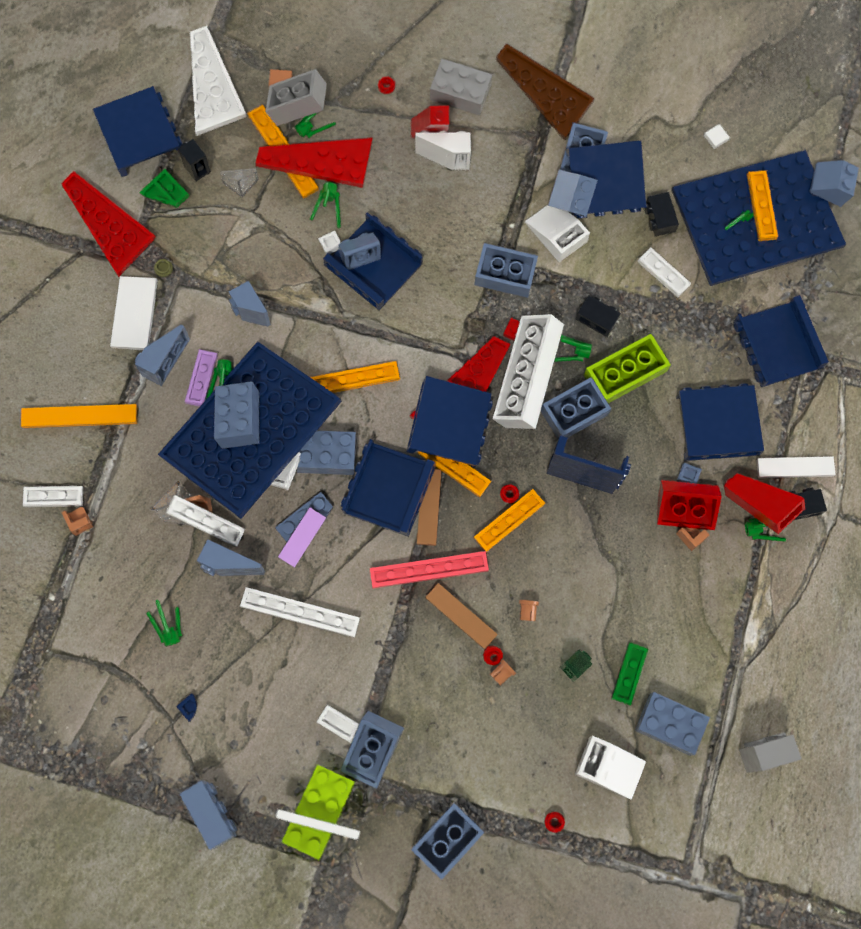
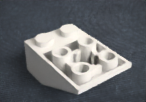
M422 131L415 133V153L451 170H469L471 157L470 132L458 131L456 133L440 131L438 133H429Z
M548 205L525 221L526 225L558 262H561L587 243L590 232L579 219L567 211Z
M591 736L575 775L632 800L646 761L609 742Z

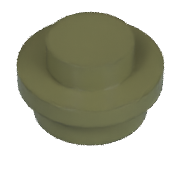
M166 259L158 260L154 265L155 273L159 277L169 276L173 271L172 263Z

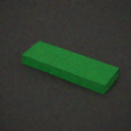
M629 642L611 697L612 700L631 706L648 648Z

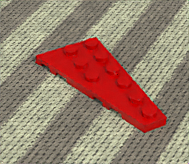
M373 138L259 147L256 167L363 188Z
M73 171L61 185L115 273L120 277L156 237Z
M493 336L447 382L487 392L511 344ZM415 411L410 415V418L413 420L415 416Z

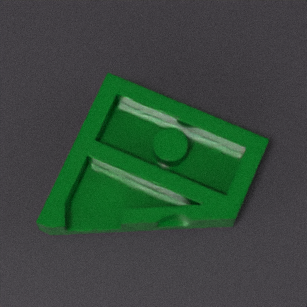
M166 169L160 172L139 192L143 197L178 208L190 196Z

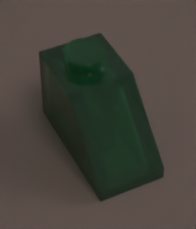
M578 650L560 666V669L574 682L592 665L590 662L592 659L585 651L581 652Z

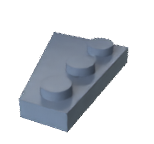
M321 492L275 527L286 542H288L309 508H312L326 518L328 517L333 506Z

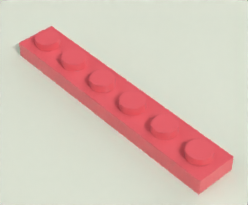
M486 551L374 567L370 568L372 588L374 589L488 572L489 569Z

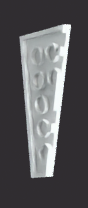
M207 26L190 32L196 136L247 117Z

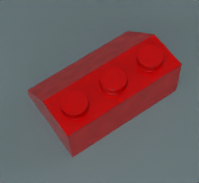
M661 480L658 494L657 525L715 530L722 498L719 486Z

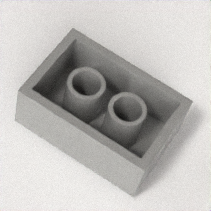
M441 59L430 88V100L480 115L491 87L492 74Z
M316 69L269 86L265 112L279 126L323 111L327 84Z
M785 732L744 743L745 748L739 749L747 773L764 771L801 760L794 736H786Z

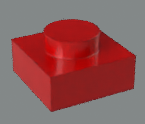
M511 318L503 336L515 341L520 321Z

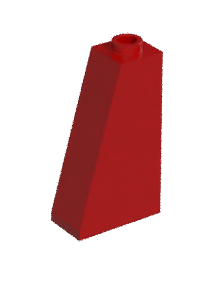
M429 106L412 118L411 138H415V133L422 131L429 133L448 132L449 106Z
M738 473L733 478H729L724 485L725 495L777 534L782 532L805 510V500L803 497Z

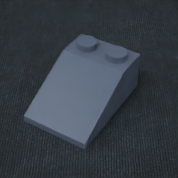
M179 325L144 348L142 353L140 352L137 355L135 365L144 378L160 386L163 385L190 340L183 325Z
M207 540L197 559L203 572L214 576V574L219 576L264 575L265 573L260 563L210 540Z
M368 711L361 719L340 771L377 789L404 728Z

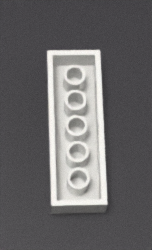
M552 314L521 316L493 415V420L505 428L536 429L564 324Z

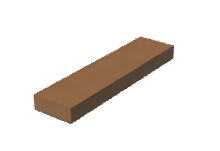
M435 469L419 509L417 545L436 546L441 470Z
M439 583L425 597L426 600L484 650L498 635Z

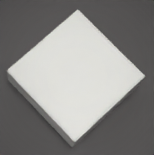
M720 124L704 134V137L714 149L727 142L730 138Z
M335 230L318 238L326 255L339 250L338 244L341 241Z

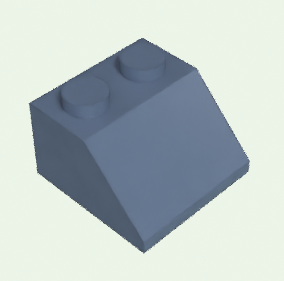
M844 160L817 162L815 164L810 193L839 207L843 206L854 196L859 168Z
M558 170L548 206L580 216H587L598 180Z
M373 232L369 234L363 233L358 238L346 239L338 244L339 254L345 268L348 270L381 259L380 242Z
M249 281L229 291L231 298L228 300L235 316L239 315L242 321L267 327L271 325L267 310Z

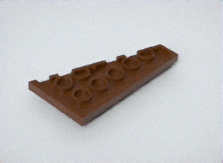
M507 43L496 56L497 62L565 141L571 132L573 123L578 124L593 104L595 98Z

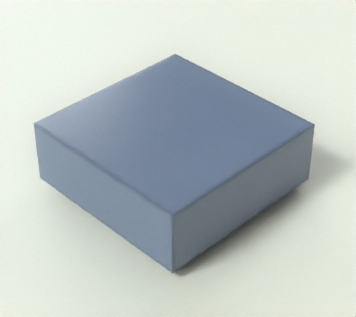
M683 463L677 482L697 484L702 469Z

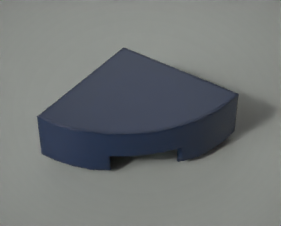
M192 693L176 706L188 722L192 721L197 711V701Z

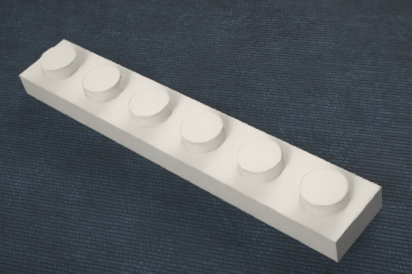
M247 587L245 588L240 605L242 608L354 638L360 618Z

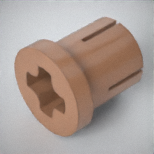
M519 600V604H521L520 620L536 621V610L539 602Z
M503 659L500 661L501 664L490 673L500 686L511 675L514 676L516 674Z

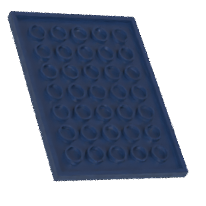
M806 150L672 188V193L710 286L846 246L828 201L810 193L814 168ZM748 172H767L778 233L777 240L758 241L754 216L749 221L745 220L743 222L741 220L728 230H725V227L738 218L742 212L749 210L750 214L753 213L747 178Z
M258 341L227 375L223 385L253 382L258 389L259 444L223 449L214 439V390L158 453L163 460L240 519L243 518L342 402L338 396Z

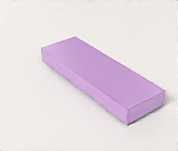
M199 349L185 404L200 407L206 400L218 357L217 353Z
M309 508L278 558L295 568L326 517Z

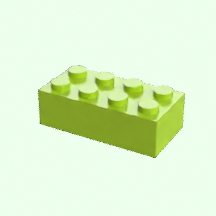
M649 334L587 367L584 377L586 380L592 377L607 403H610L666 373L671 364L652 334Z
M317 764L295 814L337 824L355 782ZM290 822L282 843L320 860L332 833Z

